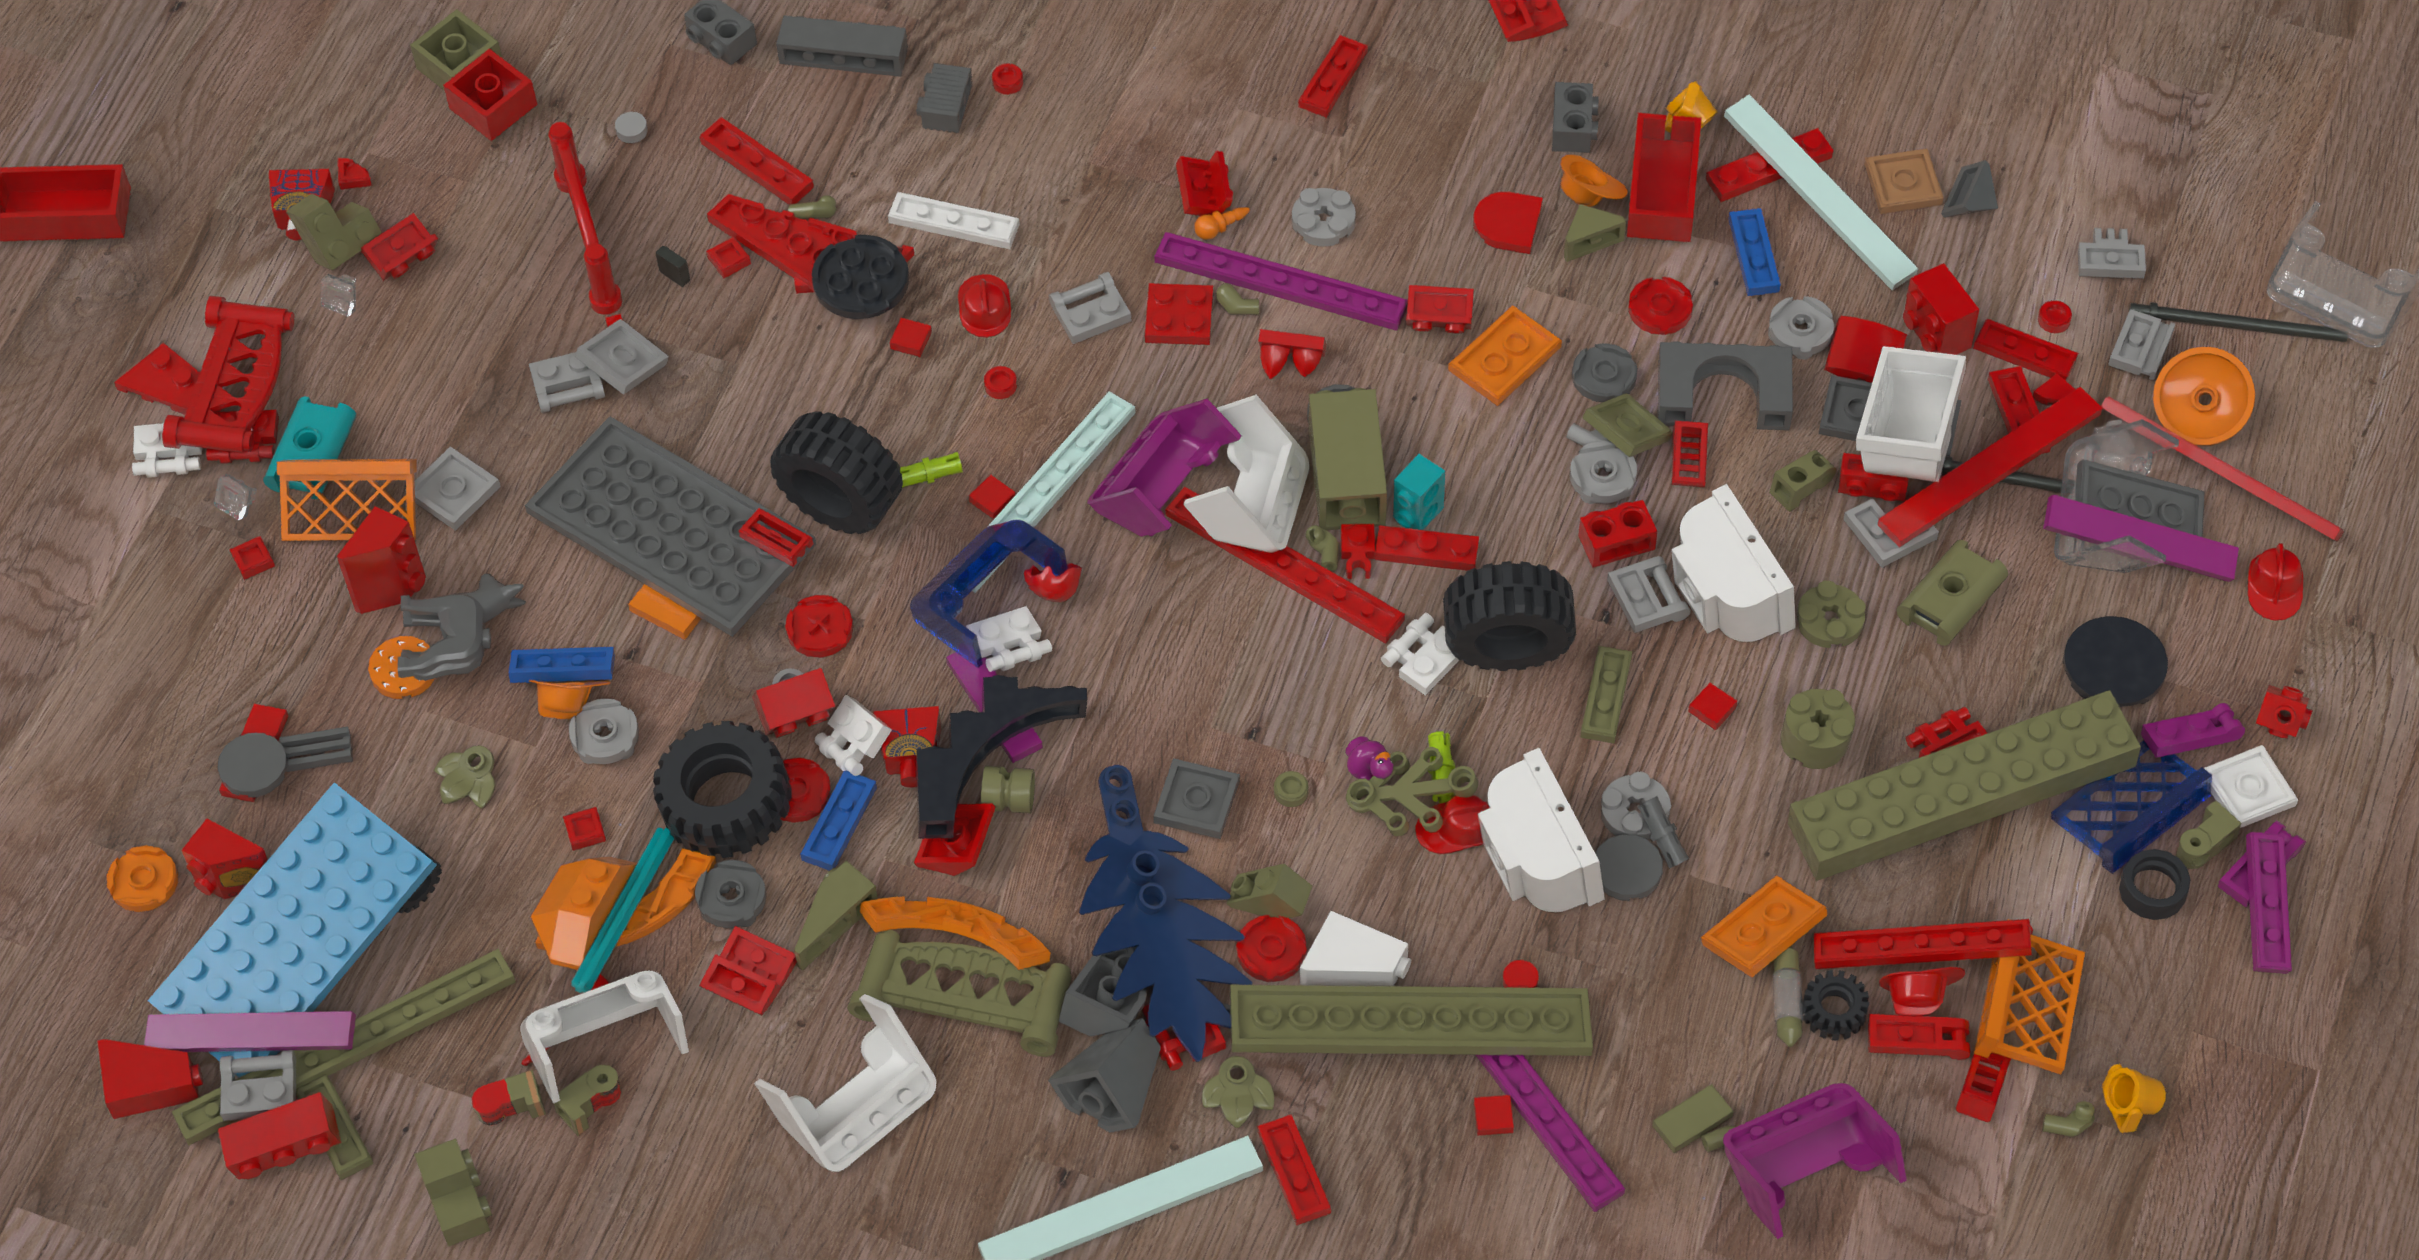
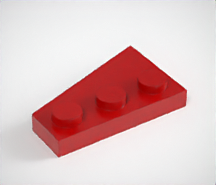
M162 343L116 380L114 384L116 389L121 392H133L141 395L143 400L151 403L154 401L170 406L171 410L185 415L200 372L166 344Z

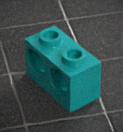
M1418 454L1394 479L1393 517L1405 528L1424 530L1444 509L1446 473L1444 469L1421 454Z

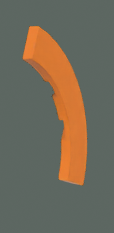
M682 848L669 872L658 883L659 886L641 899L615 947L647 936L683 911L695 898V887L701 874L706 870L709 872L714 868L716 864L715 856L703 855L700 852ZM538 936L535 942L537 949L545 950Z
M905 897L880 898L861 902L860 913L875 933L901 928L942 930L972 938L993 948L1007 958L1018 970L1050 962L1051 952L1023 927L1017 929L1006 923L1005 917L978 906L934 897H927V902L905 901Z

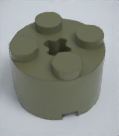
M1811 689L1795 694L1787 707L1780 735L1784 752L1792 760L1794 757L1803 763L1802 766L1810 769H1824L1835 765L1849 748L1855 726L1854 712L1849 703L1844 699V695L1836 689Z

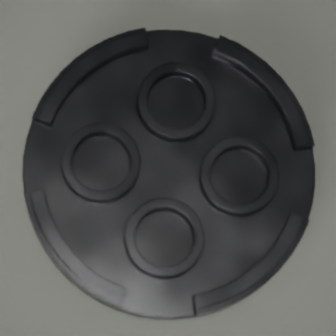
M855 235L853 239H848L835 245L830 244L819 254L812 269L813 289L819 302L827 310L838 316L850 319L872 318L886 313L902 300L909 285V269L905 258L899 252V248L890 241L873 235Z
M2118 616L2099 617L2083 623L2069 637L2063 655V664L2066 674L2071 681V687L2081 697L2086 699L2110 690L2119 707L2133 706L2140 703L2143 705L2150 701L2163 686L2168 670L2166 650L2160 639L2141 623Z

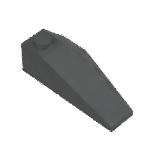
M1138 946L1092 956L1066 991L1059 1022L1090 1037L1129 1028L1144 1007L1147 988L1119 1001H1114L1112 996L1128 959Z

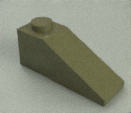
M845 861L838 868L831 869L819 886L794 949L797 966L802 971L863 917L860 913L861 902L878 899L876 885L848 861Z

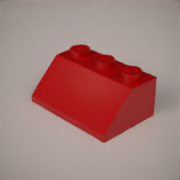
M374 506L337 555L355 612L360 614L401 604L402 595L412 597L415 592L421 590L425 582L426 575L409 521Z

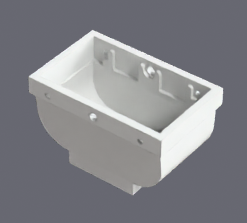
M1883 346L1856 437V451H1861L1865 472L1939 482L1951 438V425L1966 370V356Z
M1725 484L1713 490L1712 497L1692 507L1681 521V545L1672 549L1674 581L1707 634L1720 628L1725 635L1734 640L1752 642L1776 632L1782 635L1796 628L1794 586L1728 485ZM1755 539V542L1751 543L1748 540Z
M1540 748L1523 754L1524 760L1502 770L1495 776L1488 789L1489 809L1478 813L1484 846L1512 901L1526 896L1535 907L1541 910L1562 912L1586 902L1588 906L1605 900L1599 860ZM1558 807H1563L1564 810L1560 812Z

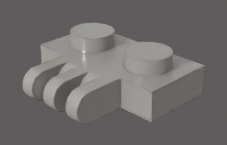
M2094 228L2093 243L2079 242V276L2144 278L2146 273L2145 245L2128 244L2127 229H2120L2119 239H2115L2114 228H2107L2106 238H2102L2101 228Z

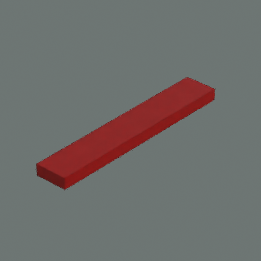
M2029 919L1814 933L1815 969L2032 955Z

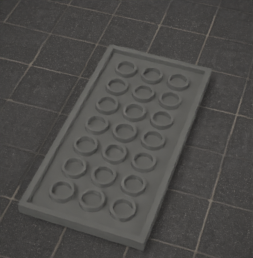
M611 416L525 505L526 512L732 637L817 545L815 536ZM758 508L812 537L813 545L810 549L806 547L804 556L797 558V564L794 567L740 537V528ZM761 521L757 522L758 524L766 527L767 529H772L777 533L781 534L783 538L789 540L790 542L796 545L799 543L791 539L790 537L784 535L783 533L775 530L774 528L768 526L767 524Z

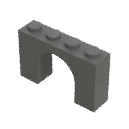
M1678 341L1670 343L1660 342L1658 358V419L1663 424L1674 426L1675 420L1691 422L1693 389L1707 377L1724 374L1740 378L1754 391L1757 402V429L1790 431L1793 413L1792 347H1781L1778 345L1748 346L1746 344L1722 345L1714 343L1695 344Z

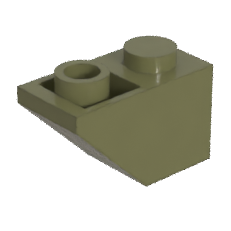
M1283 863L1237 874L1231 885V897L1227 901V905L1231 908L1260 916L1270 915V917L1277 918L1279 916L1287 918L1303 915L1313 886Z

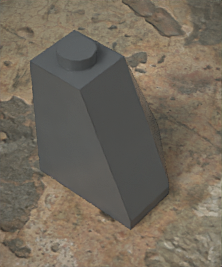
M1143 1018L1137 1019L1132 1022L1129 1028L1105 1033L1053 1074L1048 1081L1066 1109L1078 1116L1083 1111L1099 1120L1097 1126L1107 1132L1135 1128L1139 1123L1161 1046L1155 1037L1149 1035V1027Z

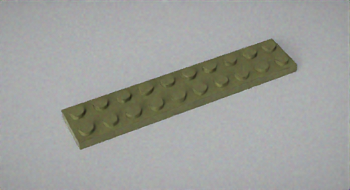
M1230 985L1232 1052L1591 1056L1593 1051L1588 988Z

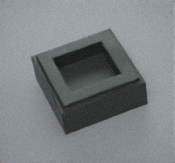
M662 246L655 252L659 272L681 287H684L690 281L687 260L666 246Z

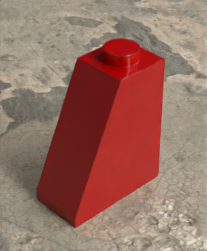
M107 1039L97 1041L105 1104L113 1119L179 1105L199 1098L198 1086L203 1085L201 1068L199 1064L193 1065L187 1052Z

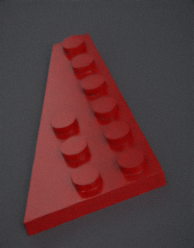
M727 194L707 213L708 222L729 236L735 237L738 242L794 278L796 276L804 281L812 291H814L812 269L819 254L830 244L835 245L839 242L853 239L857 235L856 231L813 218L809 220L797 218L793 212L782 210L781 213L764 208L762 203ZM903 245L902 248L898 247L906 262L915 255L914 247Z

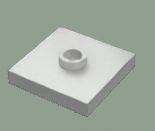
M2263 745L2205 767L2200 773L2201 778L2215 800L2242 823L2240 828L2295 807L2298 802L2296 795Z

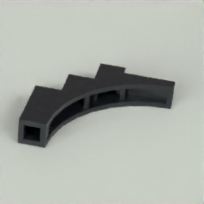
M1004 675L983 677L982 712L965 710L959 713H950V748L931 746L925 749H917L918 839L953 838L955 813L963 789L976 768L992 751L1007 740L1032 727L1058 720L1085 718L1088 700L1087 688H1076L1074 686H1064L1061 688H1041L1039 686L1018 688V677H1007Z

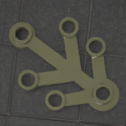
M1435 747L1424 749L1420 759L1410 769V762L1403 752L1396 751L1390 754V759L1393 765L1399 760H1403L1402 764L1397 767L1394 766L1392 774L1385 779L1373 776L1370 780L1357 779L1353 781L1347 789L1346 801L1355 812L1365 813L1371 811L1386 823L1388 830L1394 836L1404 835L1409 829V822L1404 814L1400 812L1394 813L1381 801L1396 800L1420 819L1426 831L1436 832L1443 825L1440 813L1434 808H1428L1416 797L1453 792L1459 797H1470L1476 792L1479 782L1474 771L1467 766H1459L1453 769L1446 779L1417 782L1427 771H1436L1442 766L1443 757L1439 750ZM1431 756H1437L1433 762H1427ZM1393 775H1403L1394 785L1384 786ZM1470 782L1467 786L1461 787L1463 783ZM1363 795H1368L1365 799L1360 800ZM1436 817L1434 822L1426 823L1429 818ZM1402 821L1399 827H1393L1395 822Z

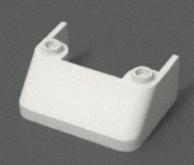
M1253 395L1217 408L1242 435L1239 441L1229 443L1227 448L1229 460L1240 470L1234 492L1226 486L1186 499L1184 506L1216 541L1272 553L1282 550L1287 546L1309 472V460L1303 448L1257 395Z
M642 971L539 1009L524 1019L520 1027L523 1042L553 1103L560 1101L552 1063L545 1051V1048L658 1007L681 1053L689 1052L682 1014L660 974L654 971Z
M866 994L859 999L876 1024V1027L865 1035L861 1044L862 1056L869 1066L815 1109L812 1103L802 1096L788 1097L785 1091L761 1079L754 1083L782 1127L822 1167L833 1172L842 1171L927 1102L936 1090L934 1074L891 1005Z

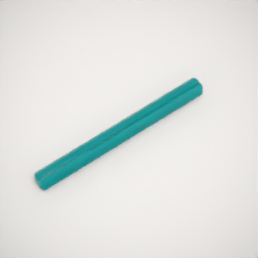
M659 827L655 830L572 979L571 985L578 993H585L593 988L671 847L674 837L668 828L663 829Z

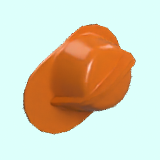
M1573 154L1565 155L1561 158L1560 165L1564 171L1561 179V188L1575 203L1591 207L1597 205L1604 197L1623 199L1627 196L1628 190L1621 182L1602 171L1590 160Z
M529 680V682L537 684L539 714L543 717L571 719L574 715L577 716L583 710L582 707L586 704L593 686L611 684L610 681L606 680L558 683Z

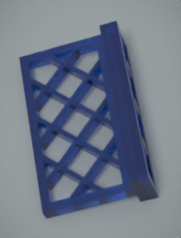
M2143 740L2139 743L2141 749L2136 767L2122 771L2136 772V782H2115V776L2119 774L2117 773L2089 783L2052 811L2051 819L2101 857L2102 867L2113 874L2126 864L2133 855L2145 849L2211 796L2212 774L2203 767L2196 771L2175 754L2160 757L2161 763H2140V757L2150 749ZM2140 772H2161V782H2141ZM2165 772H2180L2187 778L2182 782H2166ZM2096 791H2111L2112 801H2091V795ZM2116 791H2137V802H2116ZM2141 791L2162 792V798L2157 802H2141ZM2072 810L2087 811V821H2072L2065 815ZM2091 811H2112V821H2091ZM2116 811H2137V817L2133 821H2116ZM2091 830L2112 831V837L2104 844H2101L2091 836Z

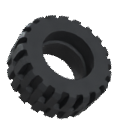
M815 411L798 417L777 445L770 459L772 477L776 479V485L780 491L785 492L786 498L791 503H795L805 515L809 514L812 516L814 521L820 524L824 523L830 529L836 531L843 530L847 534H862L875 529L902 491L903 481L898 462L893 460V454L889 449H885L881 445L882 442L877 437H872L867 433L868 430L860 425L859 427L854 425L851 420L845 417L839 418L836 414L829 412L823 414L821 411Z
M1507 561L1498 565L1486 564L1480 569L1473 568L1468 570L1464 576L1459 575L1444 593L1443 607L1446 645L1457 659L1463 660L1465 664L1472 667L1477 665L1480 669L1490 670L1492 668L1498 669V671H1508V669H1517L1518 671L1526 670L1530 666L1539 667L1544 665L1546 661L1552 662L1558 659L1560 654H1564L1575 640L1576 623L1572 587L1558 571L1554 569L1550 571L1547 566L1541 564L1535 566L1531 565L1530 562L1522 561L1520 563Z
M721 721V725H714L713 722L702 724V729L695 731L692 728L684 733L685 737L682 740L676 739L669 745V754L665 752L662 754L658 761L660 769L657 768L653 777L655 784L653 788L654 799L666 827L677 843H683L685 849L696 852L700 849L701 854L715 856V853L721 854L722 858L733 857V853L738 851L745 854L752 851L751 847L759 843L761 846L769 840L768 834L771 831L776 833L783 825L780 817L785 818L788 815L790 809L788 801L792 798L790 779L778 748L774 742L769 741L768 736L761 730H755L754 732L753 727L745 723L735 726L733 721ZM737 772L752 777L745 792L728 804L704 806L694 802L695 795L700 787L717 775Z

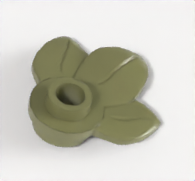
M472 746L464 753L452 752L438 762L435 772L445 777L440 787V795L444 804L456 802L467 795L481 809L488 804L495 791L496 783L491 774L494 767V756L486 747ZM476 757H480L479 765L472 767V761Z
M1232 1056L1221 1064L1219 1074L1206 1082L1202 1092V1102L1205 1108L1221 1106L1222 1112L1229 1123L1235 1128H1239L1249 1118L1253 1106L1262 1110H1272L1274 1107V1093L1269 1081L1255 1074L1254 1067L1248 1059L1241 1056ZM1233 1068H1240L1243 1070L1244 1076L1238 1080L1233 1079L1230 1071Z

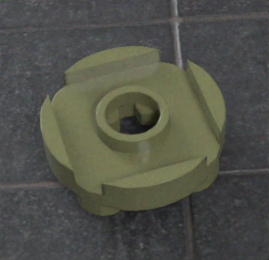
M1822 581L1817 587L1808 590L1799 601L1797 608L1799 630L1808 641L1820 647L1831 648V644L1838 645L1841 643L1842 646L1849 645L1860 636L1863 630L1866 605L1850 589L1836 585L1832 581ZM1825 612H1835L1839 619L1831 618L1826 620Z

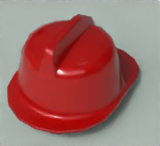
M987 274L972 276L963 282L958 293L959 313L963 327L977 337L988 338L1003 332L1011 320L1010 293L1007 284L1001 278Z
M2279 543L2276 548H2270L2257 555L2249 566L2247 593L2249 604L2263 618L2273 621L2286 620L2294 616L2301 607L2303 599L2302 567L2298 557L2293 552L2284 549L2283 543Z
M1456 795L1448 802L1430 807L1438 810L1442 817L1443 825L1438 831H1426L1419 818L1415 826L1416 838L1421 846L1429 852L1448 854L1480 846L1484 843L1478 813L1489 809V805L1475 795L1470 797H1459ZM1436 817L1429 818L1426 823L1434 822Z
M1944 967L1925 971L1896 972L1883 976L1879 980V984L1883 989L1890 991L1896 1014L1900 1016H1925L1938 1010L1943 1003L1946 986L1961 980L1965 976V970L1960 967Z

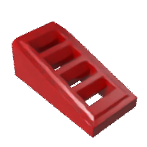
M1675 420L1672 440V485L1705 487L1708 423ZM1681 437L1697 438L1699 443L1682 442ZM1681 448L1699 450V454L1681 453ZM1680 460L1698 461V465L1680 464ZM1680 471L1698 472V478L1680 477L1679 473Z
M1991 1052L1988 1058L1974 1054L1956 1105V1111L1984 1122H1990L2011 1058ZM1979 1061L1999 1067L2000 1069L1996 1070L1994 1068L1979 1064Z

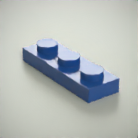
M1761 208L1729 212V224L1747 296L1780 292L1781 284Z
M614 647L512 650L509 666L510 683H531L529 680L544 682L612 680L615 661Z
M847 770L843 772L800 854L802 861L829 871L836 868L877 789L875 780L861 775L854 776Z

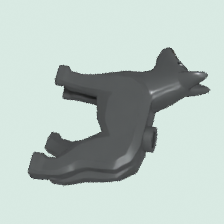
M486 573L481 576L479 589L476 591L454 593L424 600L412 599L409 595H402L401 611H403V626L440 627L444 639L433 644L424 652L402 650L401 656L398 657L399 678L414 676L417 680L426 681L451 674H468L478 668L484 656V649H491L490 628H485V623L506 609L524 605L526 601L514 597L523 589L524 585L513 584L506 586L497 581L491 574Z

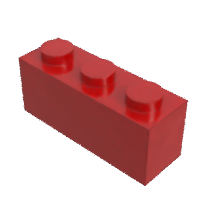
M321 1092L218 1129L226 1168L238 1180L255 1178L262 1171L276 1166L284 1167L291 1165L298 1158L309 1154L324 1153L331 1146L341 1143L333 1105Z

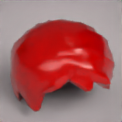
M1051 562L1047 563L1043 570H1039L1033 565L1030 569L1024 570V579L1028 584V588L1038 597L1051 602L1061 603L1067 601L1076 593L1082 567L1069 563L1063 571L1058 572Z

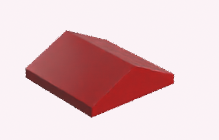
M958 804L955 813L953 838L922 839L914 864L920 868L953 876L974 867L996 808L994 804Z

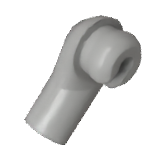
M1574 423L1566 435V438L1582 446L1596 441H1609L1599 431H1588Z

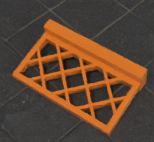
M296 459L277 461V475H280L282 541L349 540L358 529L352 522L364 510L369 514L371 509L368 506L380 494L394 506L389 513L394 514L398 510L409 521L415 540L414 473L417 472L416 459ZM360 480H367L377 490L365 503L351 490ZM375 480L387 481L382 486H380ZM393 480H406V495L397 503L384 489ZM289 481H301L311 491L298 503L289 495ZM309 481L320 482L314 487ZM326 481H335L344 490L332 503L318 490ZM343 481L353 482L349 486H347ZM314 494L328 507L316 520L302 507ZM347 494L361 507L349 520L335 507ZM289 502L295 507L291 512ZM405 502H407V511L402 507ZM299 511L311 525L303 533H290V519ZM330 511L345 523L336 533H329L319 524ZM349 527L354 533L343 532ZM314 528H316V529H317L318 531H320L321 533H310V532H311Z
M2031 935V947L2037 951L2040 958L2031 962L2025 956L1992 958L1974 1054L1988 1058L1991 1052L2061 1075L2065 1068L2085 952ZM2060 956L2074 961L2073 969L2063 973L2054 959ZM2044 963L2054 975V978L2043 982L2034 969ZM2026 972L2035 985L2023 991L2015 979L2017 975ZM2058 983L2068 995L2067 999L2057 1002L2048 989ZM2038 992L2041 993L2049 1007L2040 1011L2036 1009L2028 998ZM2018 1001L2021 1002L2029 1013V1016L2020 1020L2016 1018L2010 1009V1005ZM2053 1012L2062 1023V1028L2056 1031H2052L2043 1019L2044 1016ZM2033 1021L2044 1035L2034 1041L2023 1028L2024 1025ZM2014 1030L2024 1045L2017 1048L2003 1043L2005 1034ZM2049 1042L2057 1053L2056 1060L2044 1057L2038 1046Z

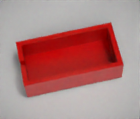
M1638 113L1626 237L1691 242L1702 118L1673 116L1670 140H1664L1666 115Z
M123 164L0 167V241L124 238L131 186Z

